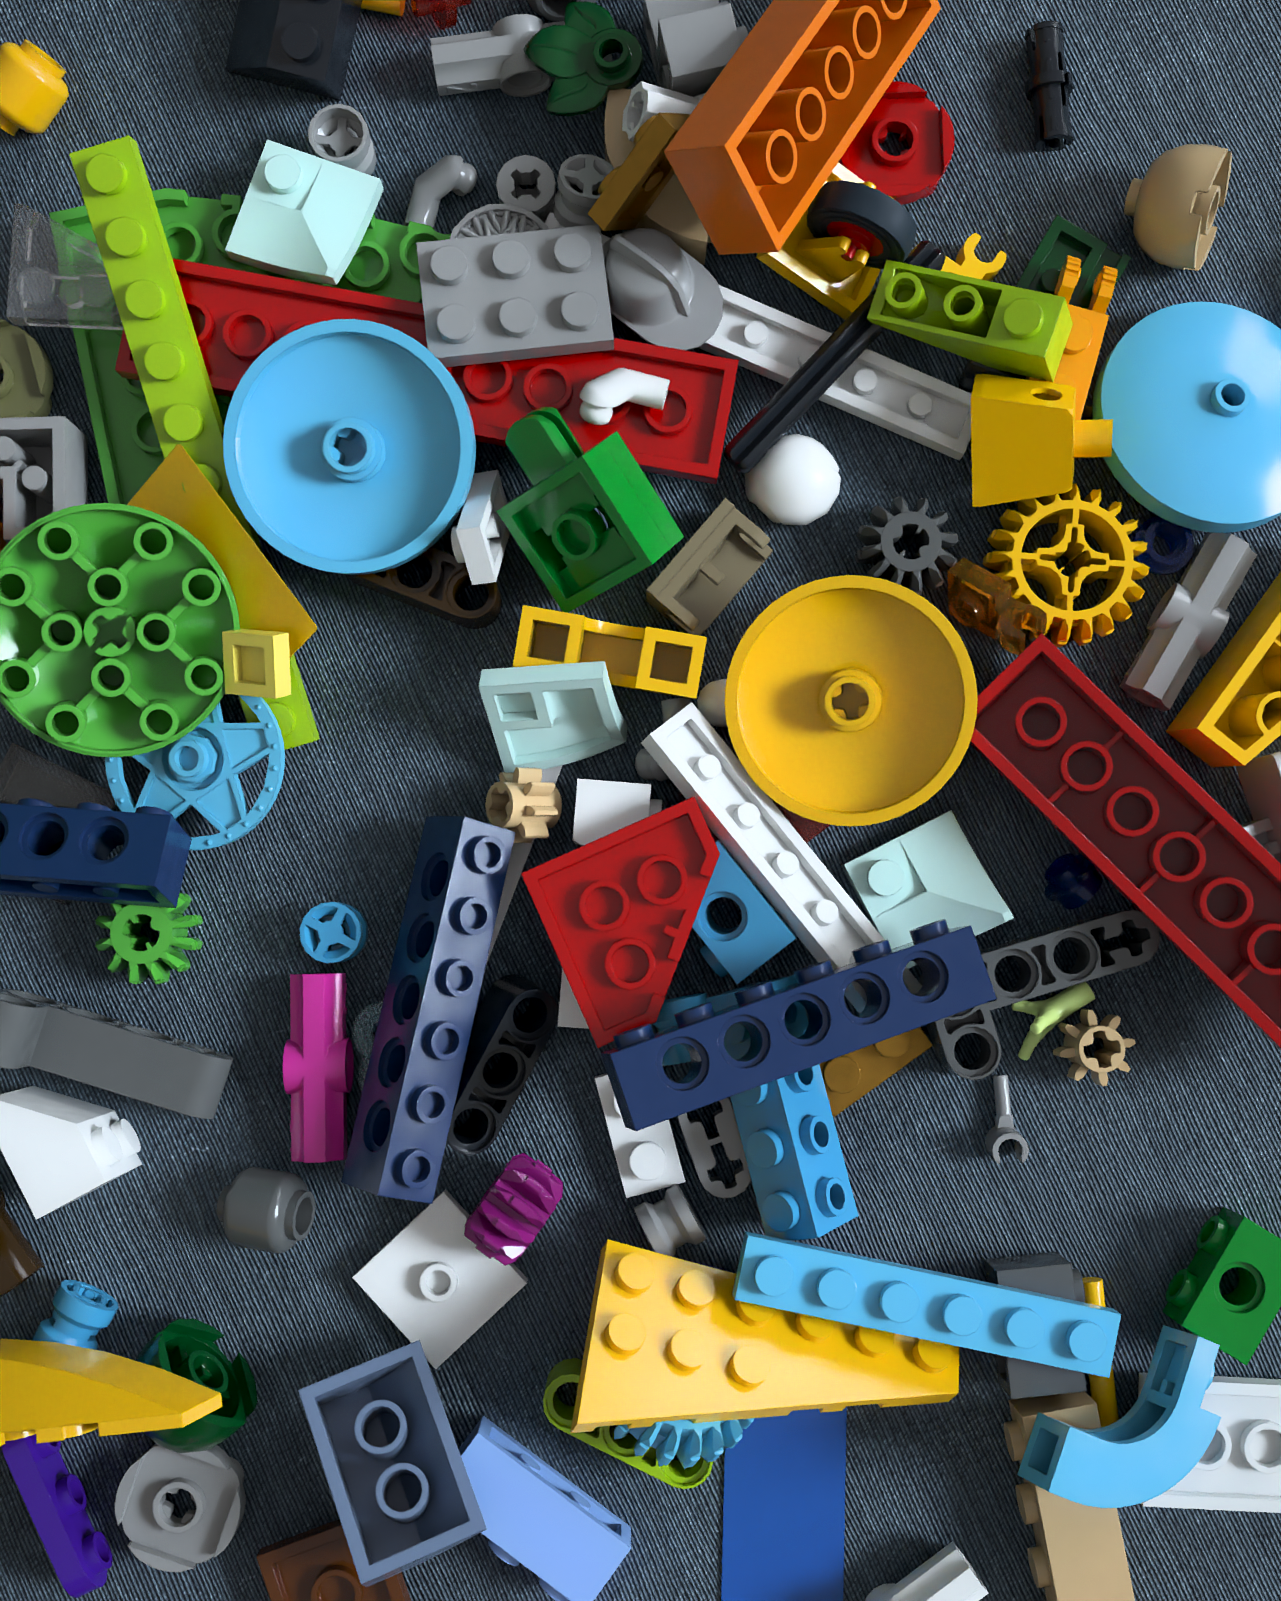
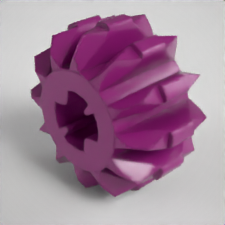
M525 1153L513 1156L466 1220L464 1236L476 1245L475 1248L489 1259L493 1257L504 1266L516 1262L530 1243L533 1242L536 1235L556 1209V1205L563 1195V1181L552 1173L553 1170L537 1159L535 1161Z

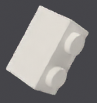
M36 1086L0 1094V1150L36 1220L142 1165L137 1155L141 1150L138 1136L126 1119L120 1120L115 1110Z

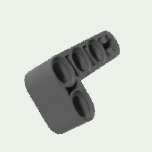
M1136 910L1109 911L980 950L997 999L927 1024L933 1048L940 1064L949 1072L969 1080L983 1079L989 1076L998 1067L1002 1055L991 1010L1139 966L1151 960L1157 952L1160 943L1159 929L1142 912ZM1123 928L1131 929L1133 939L1127 940L1124 943V948H1100L1095 940H1106L1119 936L1123 933ZM1066 938L1077 949V960L1072 969L1062 972L1054 962L1053 953L1056 945ZM1011 956L1019 965L1020 977L1014 987L1003 990L995 980L994 971L997 963L1002 958ZM923 973L918 981L921 985H923ZM973 1033L980 1041V1055L974 1063L968 1066H961L954 1056L955 1044L961 1036Z
M0 989V1068L19 1069L30 1066L184 1115L202 1119H214L232 1065L233 1057L41 995L16 989Z

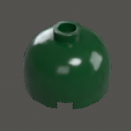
M177 1319L171 1322L165 1329L148 1341L135 1360L167 1370L221 1393L223 1407L183 1428L142 1432L156 1444L177 1453L206 1451L220 1444L247 1422L245 1421L246 1418L255 1411L258 1402L256 1382L245 1358L238 1353L233 1363H231L213 1343L224 1335L215 1327L196 1319Z

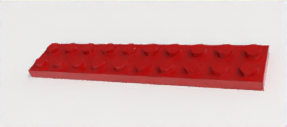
M172 258L214 394L232 397L245 372L263 351L288 333L321 321L358 319L384 324L414 338L427 348L423 303ZM123 328L115 371L122 378L140 381ZM614 338V350L446 367L455 379L467 402L477 442L508 447L505 439L509 428L517 420L525 417L535 409L554 407L558 410L584 452L617 431L642 471L717 484L739 360ZM616 368H627L670 380L663 410L627 401L617 407H613L612 417L605 425H594L586 422L581 417L580 406L583 400L580 398V393L587 382Z

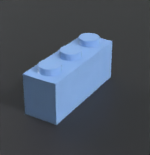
M483 1415L460 1446L459 1452L487 1530L481 1533L489 1539V1547L505 1563L515 1567L521 1563L539 1577V1584L542 1589L555 1601H594L631 1550V1527Z

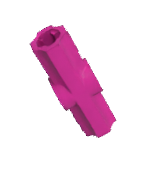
M346 973L290 974V1039L286 1041L283 1053V1083L286 1094L291 1095V1161L322 1163L345 1160L347 1158V1093L351 1092L353 1085L354 1055L352 1041L350 1038H346Z

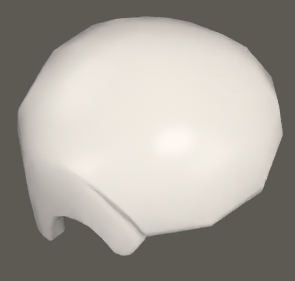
M800 434L784 435L748 473H745V491L748 500L754 503L772 522L782 523L783 525H807L828 513L839 495L841 477L838 474L839 467L834 457L823 444L811 437Z

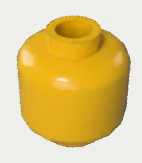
M24 39L21 45L12 42H4L0 45V128L12 136L16 134L19 128L35 135L45 132L69 96L68 87L62 79L66 73L65 69L42 49Z

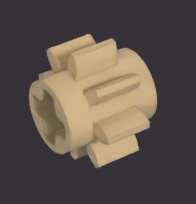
M516 767L514 773L501 772L499 774L500 782L494 783L486 796L485 807L489 822L492 825L516 832L513 843H532L533 838H548V828L556 825L562 811V799L555 783L541 782V768Z
M1085 1008L1081 1009L1080 1012L1081 1023L1074 1026L1059 1023V1029L1066 1035L1063 1046L1054 1049L1053 1055L1068 1058L1073 1063L1067 1074L1070 1079L1079 1081L1090 1070L1093 1082L1104 1087L1108 1083L1107 1072L1115 1069L1125 1072L1130 1071L1128 1064L1123 1061L1125 1048L1132 1047L1136 1042L1135 1039L1121 1037L1116 1031L1121 1021L1118 1015L1109 1014L1098 1025L1097 1016L1094 1011ZM1094 1037L1101 1038L1104 1042V1048L1096 1050L1094 1058L1086 1056L1084 1054V1046L1092 1044Z

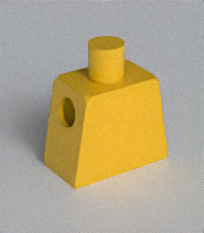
M990 374L975 375L970 398L972 507H983L1066 493L1072 490L1075 458L1112 457L1113 419L1075 420L1076 388L1065 384Z

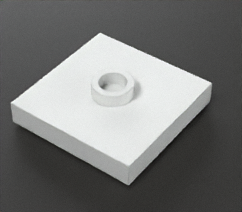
M446 1189L433 1200V1204H429L352 1277L411 1343L420 1340L427 1361L435 1369L502 1308L528 1281L514 1263L504 1266L493 1257L489 1259L475 1248L476 1245L464 1236L465 1223L470 1215Z

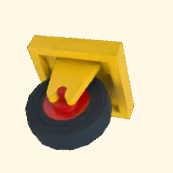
M837 163L779 252L758 253L756 258L846 320L870 295L880 270L884 269L886 260L904 263L914 244L917 225L912 215L898 201L877 190L873 183L862 181L840 163Z

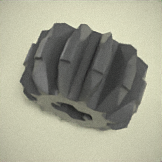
M902 496L893 499L890 512L883 507L875 506L869 514L873 525H861L856 534V537L862 543L868 545L856 552V563H874V567L870 569L866 576L875 578L883 576L888 581L899 585L903 584L904 587L919 595L922 594V583L932 590H937L944 583L940 571H951L957 562V559L945 550L956 545L958 534L939 531L949 518L947 512L941 511L930 519L925 515L929 507V502L926 498H920L912 511H909L907 502ZM901 537L909 539L907 546H910L913 542L917 545L918 551L912 559L904 558L905 550L900 554L895 551L894 546Z

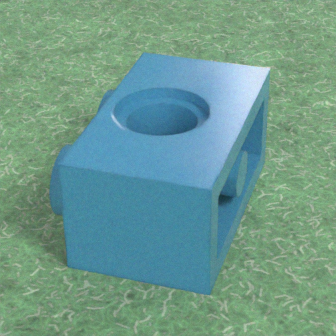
M718 840L715 844L720 856L692 928L706 944L700 948V952L709 966L721 978L729 973L738 984L794 941L797 936L720 840ZM726 897L734 900L741 909V923L734 928L718 926L710 914V906L714 899Z

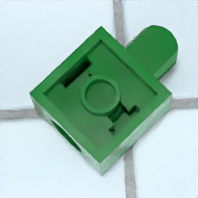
M554 407L535 409L525 417L517 420L509 428L505 439L506 445L533 485L496 512L562 612L568 613L653 565L684 538L679 527L617 431L584 452L562 416ZM594 508H597L604 515L608 523V528H606L602 517L594 510Z

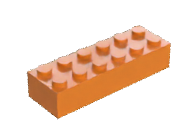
M773 0L664 150L671 167L719 255L779 252L941 8L938 0Z

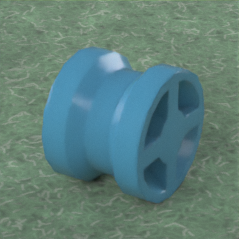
M341 902L321 903L311 908L304 916L299 929L300 942L306 953L313 959L324 963L345 962L356 957L365 947L368 938V926L362 913L354 906ZM344 920H345V922H344L343 926H344V928H345V934H344V929H343V927H342V923H343Z

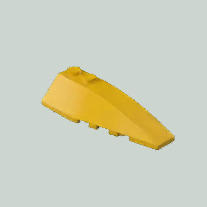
M0 1339V1447L5 1444V1441L17 1440L36 1434L38 1444L63 1441L66 1438L89 1433L97 1428L99 1437L183 1428L223 1407L220 1392L152 1365L105 1351L57 1342Z

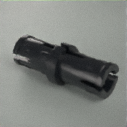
M1043 21L1034 24V29L1028 28L1025 32L1029 59V79L1025 83L1027 100L1032 101L1035 147L1039 151L1051 152L1064 149L1065 145H1071L1074 141L1069 109V94L1072 93L1074 87L1072 74L1067 72L1065 64L1063 25L1058 21Z

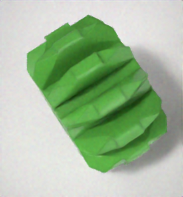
M180 893L176 908L109 903L116 916L99 915L95 920L96 924L101 928L110 929V937L102 938L96 942L95 947L97 950L116 951L109 960L107 969L115 973L128 967V979L132 984H142L148 977V974L155 984L166 983L169 981L170 967L178 972L187 971L191 964L182 952V949L200 950L203 945L200 939L188 937V928L198 927L203 923L201 915H182L190 905L191 897L188 894ZM142 924H150L152 929L159 931L157 942H149L148 937L140 934Z

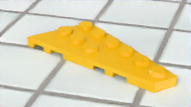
M607 1239L600 1253L570 1433L592 1432L596 1427L627 1424L629 1429L652 1427L655 1422L690 1419L693 1423L785 1416L791 1411L819 1409L820 1413L842 1411L846 1406L878 1404L880 1408L949 1402L959 1393V1347L737 1301L732 1296L736 1278L735 1273Z

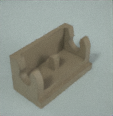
M725 498L647 588L646 601L683 633L702 636L773 552L767 545L770 542V538Z

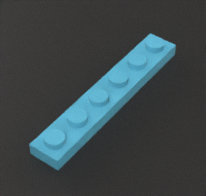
M746 1231L732 1296L737 1301L1107 1378L1110 1377L1121 1313L1113 1308Z

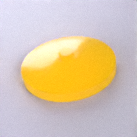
M843 575L815 580L789 591L771 603L758 615L740 640L732 657L725 686V715L729 736L742 766L751 779L765 794L787 810L801 817L835 826H865L885 822L900 817L928 801L946 784L960 765L969 747L977 716V684L973 665L960 635L939 609L916 592L897 583L869 576Z

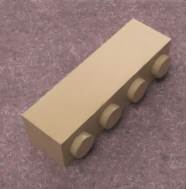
M1085 1391L1010 1399L1008 1401L1012 1421L1004 1422V1434L1010 1457L1013 1462L1020 1460V1463L1022 1462L1038 1412L1077 1428H1101L1097 1403ZM1024 1479V1484L1016 1485V1497L1021 1517L1025 1525L1032 1524L1036 1547L1027 1549L1031 1573L1036 1587H1044L1047 1601H1135L1117 1508H1098L1082 1505L1050 1493Z

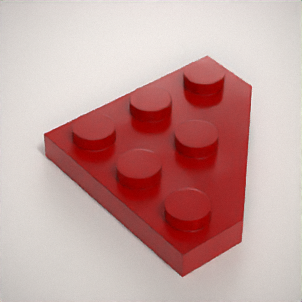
M691 797L521 873L597 1048L613 1042L614 1035L645 1024L655 1023L659 1016L710 878L720 856L695 797Z

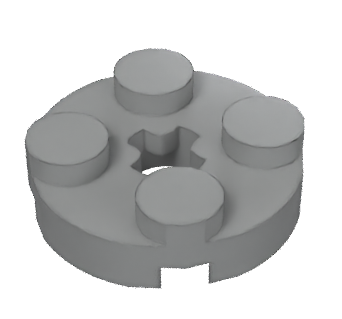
M155 1443L149 1450L137 1458L124 1474L115 1499L117 1524L119 1526L122 1522L124 1533L130 1540L127 1546L134 1556L146 1565L161 1571L183 1572L194 1569L197 1564L206 1562L212 1557L215 1558L224 1551L236 1534L245 1512L246 1494L243 1486L245 1475L241 1464L236 1459L229 1457L217 1445L206 1451L177 1453ZM179 1489L188 1491L191 1494V1499L196 1502V1510H188L183 1518H177L172 1515L174 1504L165 1500L167 1492L176 1494Z

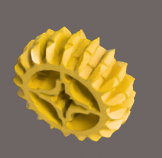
M1076 483L1073 484L1072 490L1062 493L1061 498L1059 494L1039 497L1038 500L1036 498L1019 500L1017 502L1019 512L1007 509L1002 514L999 520L1004 529H994L987 539L992 547L998 551L989 552L983 557V565L989 569L997 570L999 573L989 577L984 584L987 590L995 591L1002 589L1004 595L993 605L995 611L1002 612L1011 606L1017 612L1010 620V629L1017 630L1028 621L1032 623L1029 632L1031 641H1034L1041 633L1045 636L1050 629L1051 641L1056 647L1066 645L1070 634L1079 646H1083L1092 641L1093 631L1099 636L1105 637L1114 631L1113 620L1124 622L1130 618L1132 610L1127 602H1137L1143 597L1145 592L1134 580L1147 576L1150 567L1144 563L1134 561L1135 557L1147 550L1148 544L1144 541L1131 542L1128 537L1138 527V520H1127L1121 525L1115 518L1121 512L1122 502L1115 501L1106 509H1103L1099 506L1102 499L1101 489H1093L1082 501ZM1058 523V532L1051 537L1050 548H1037L1033 553L1022 552L1023 543L1030 530L1043 524ZM1084 531L1097 541L1104 553L1097 552L1089 547L1085 540ZM1061 555L1070 559L1066 565L1073 563L1075 566V572L1069 577L1061 573L1064 567L1060 569L1056 567L1055 560ZM1025 578L1037 580L1043 585L1047 593V603L1031 590ZM1098 578L1108 579L1106 589L1095 607L1073 611V600L1080 595L1082 583L1092 584Z

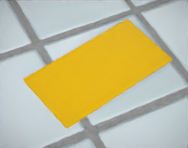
M177 444L127 505L160 514L174 521L196 537L213 555L231 586L239 614L240 629L288 632L289 654L291 658L316 632V624L183 446Z

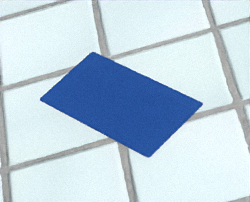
M847 1406L842 1411L820 1413L819 1409L791 1411L785 1416L755 1418L747 1429H742V1439L733 1448H725L721 1601H843Z

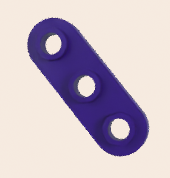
M36 1434L17 1440L5 1441V1444L1 1446L4 1458L61 1585L74 1598H79L102 1587L107 1580V1569L112 1566L111 1548L105 1536L99 1531L95 1532L85 1510L87 1504L85 1490L78 1477L74 1474H69L59 1452L61 1441L37 1444Z

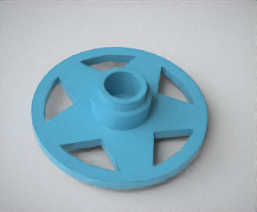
M238 695L257 715L260 723H224L219 701L203 722L179 740L160 749L132 756L150 770L136 804L124 779L122 757H105L109 788L120 811L135 813L136 808L149 806L168 811L176 819L193 806L220 833L209 836L190 837L192 841L189 850L214 849L230 844L248 834L270 811L278 796L284 776V741L277 719L262 697ZM269 756L264 788L249 811L238 774Z

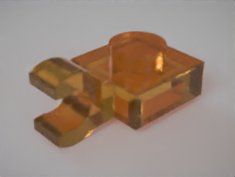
M964 557L947 571L949 614L953 615L962 625L975 628L994 640L999 637L1001 646L1006 651L1016 655H1020L1025 650V633L1020 629L1030 630L1036 635L1046 633V614L1037 606L1022 603L1011 597V583Z

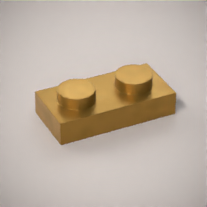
M658 113L649 118L638 129L633 139L635 147L623 164L613 169L603 179L598 189L600 196L587 213L603 231L634 229L675 174L664 150L690 116L689 114Z
M919 1027L819 1064L832 1115L834 1117L931 1048L933 1045L922 1029Z

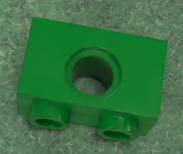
M1223 1207L1218 1216L1210 1217L1201 1228L1196 1242L1199 1249L1188 1268L1181 1269L1171 1280L1166 1291V1301L1168 1303L1162 1312L1197 1336L1220 1345V1350L1247 1366L1281 1307V1239L1248 1218ZM1237 1267L1239 1272L1237 1287L1232 1292L1221 1295L1219 1283L1222 1275L1227 1270Z

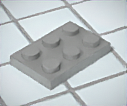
M597 224L416 243L427 348L445 367L614 350V334L601 230Z

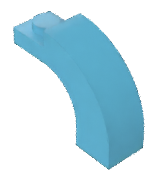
M1163 1325L1144 1386L1133 1407L1116 1422L1096 1429L1077 1428L1038 1412L1017 1475L1050 1493L1082 1505L1098 1508L1133 1506L1163 1494L1175 1486L1193 1469L1207 1450L1216 1433L1221 1417L1201 1409L1200 1406L1205 1391L1211 1385L1214 1377V1362L1220 1345L1197 1335Z

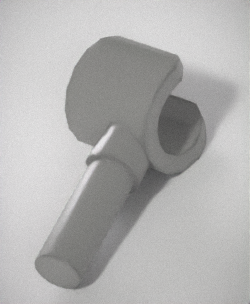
M1008 1075L993 1076L996 1116L995 1126L986 1135V1148L997 1164L1000 1165L999 1146L1005 1140L1015 1139L1014 1149L1016 1158L1020 1163H1024L1028 1157L1029 1148L1028 1143L1017 1129L1014 1128L1013 1115H1011Z

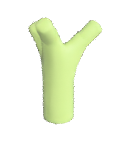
M1086 982L1070 986L1046 1000H1024L1012 1004L1013 1011L1035 1016L1033 1023L1030 1025V1030L1023 1041V1045L1018 1052L1020 1059L1029 1060L1037 1044L1050 1030L1062 1020L1095 1000V995Z

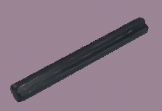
M924 240L909 253L904 263L940 271L945 263V256L932 242ZM876 289L726 445L724 456L735 469L744 474L748 473L885 329L884 327L871 323L867 319Z

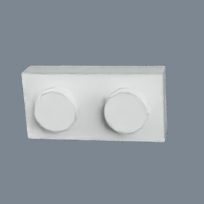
M498 470L474 474L470 491L461 509L458 525L453 526L451 530L454 556L458 563H466L472 585L496 582L510 531L496 512L507 504Z
M608 1074L595 1076L626 1198L685 1183L669 1119L638 1131L626 1128Z

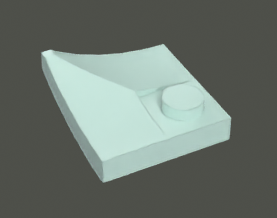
M267 139L225 251L230 259L256 268L301 280L337 285L352 261L383 192L380 178Z
M605 661L482 669L478 687L502 766L506 773H514L516 767L548 769L573 763L626 742L627 724L617 705Z
M952 810L841 865L869 921L884 940L888 939L892 949L913 942L910 930L938 920L946 919L949 929L971 925L974 935L977 936L1014 918L974 853ZM910 961L906 967L909 969L917 964Z

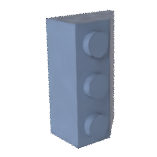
M420 1340L298 1390L361 1585L365 1587L372 1586L428 1561L487 1530Z

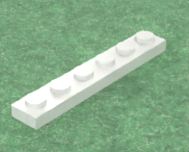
M693 702L650 733L641 742L686 799L695 797L708 827L818 963L830 960L833 970L855 962L852 954L853 950L884 940L769 796L751 779L740 760ZM905 967L903 972L904 984L915 995L919 992L922 985L909 969ZM853 981L846 988L844 995L860 1014L866 1006V992L858 982Z

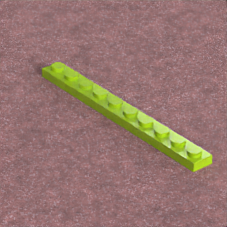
M128 135L69 153L164 459L177 444H181L263 553L257 532L246 520L230 489L223 458L224 424L137 141ZM294 654L290 658L291 695L277 699L263 698L277 719L284 741V750L320 739ZM239 696L247 723H260L257 715Z

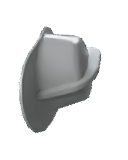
M637 228L616 234L602 245L611 315L652 345L687 351L700 347L715 334L723 316V296L718 282L701 263L680 248L667 234L651 228Z

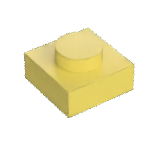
M233 629L222 632L225 694L273 699L291 695L288 632Z

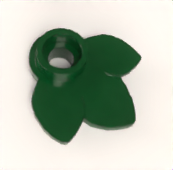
M586 1L568 3L564 16L565 25H552L541 29L532 36L524 47L526 58L535 67L555 78L546 106L547 112L551 115L575 116L596 110L604 101L609 90L627 89L637 79L643 67L642 48L637 38L626 30L616 28L610 13L605 8L596 3ZM622 53L620 58L615 61L608 62L603 60L608 54Z

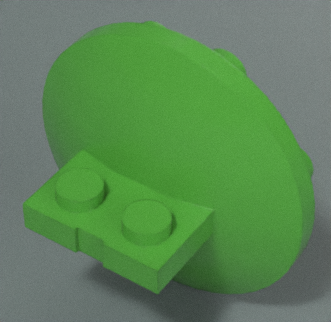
M115 503L83 504L68 507L38 519L11 539L0 552V702L19 723L32 733L51 744L79 754L96 757L134 756L160 749L179 740L203 722L217 706L225 694L222 632L233 629L240 630L239 614L231 586L222 568L207 548L186 529L160 514L140 507Z

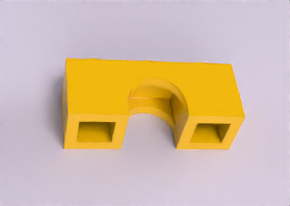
M523 605L512 667L605 661L609 680L613 686L695 700L697 699L707 637L647 626L642 628L590 619L584 615Z

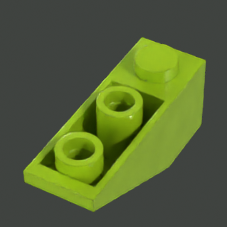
M886 260L867 316L871 323L988 367L1049 382L1054 381L1073 326L1065 297L892 260Z

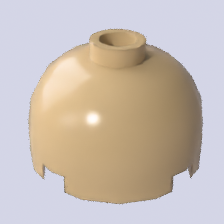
M1186 144L1167 150L1157 157L1149 166L1144 179L1134 178L1132 180L1125 201L1124 213L1125 215L1134 216V236L1142 252L1153 261L1181 270L1199 271L1202 268L1218 228L1212 226L1218 206L1224 207L1232 163V153L1228 151V148L1208 144Z

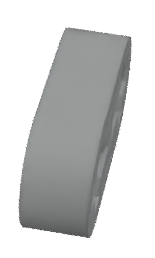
M728 1098L720 1100L721 1109L713 1113V1119L718 1130L716 1134L707 1136L699 1118L689 1120L687 1113L678 1116V1121L700 1182L705 1190L713 1196L724 1199L736 1197L744 1192L751 1183L734 1110ZM722 1142L725 1153L730 1161L741 1160L742 1166L734 1170V1182L724 1184L720 1176L709 1177L707 1170L716 1166V1161L710 1147L712 1145Z

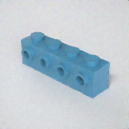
M794 975L767 980L771 981L774 991L797 983ZM767 981L748 984L705 998L706 1003L711 1002L714 1012L738 1004L734 995L735 992ZM794 1002L788 1007L784 1018L788 1032L796 1038L800 1037L807 1030L809 1024L805 1007L799 1002ZM734 1023L725 1033V1049L735 1060L740 1059L748 1052L751 1042L750 1034L742 1024ZM819 1064L730 1097L765 1236L789 1241L819 1238L858 1217Z

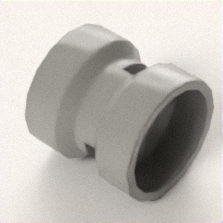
M343 104L328 105L319 110L311 119L308 129L309 143L316 157L371 175L377 162L376 152L370 138L367 123L361 113L353 107ZM352 149L354 150L351 154L345 156V155H346L347 153H349Z

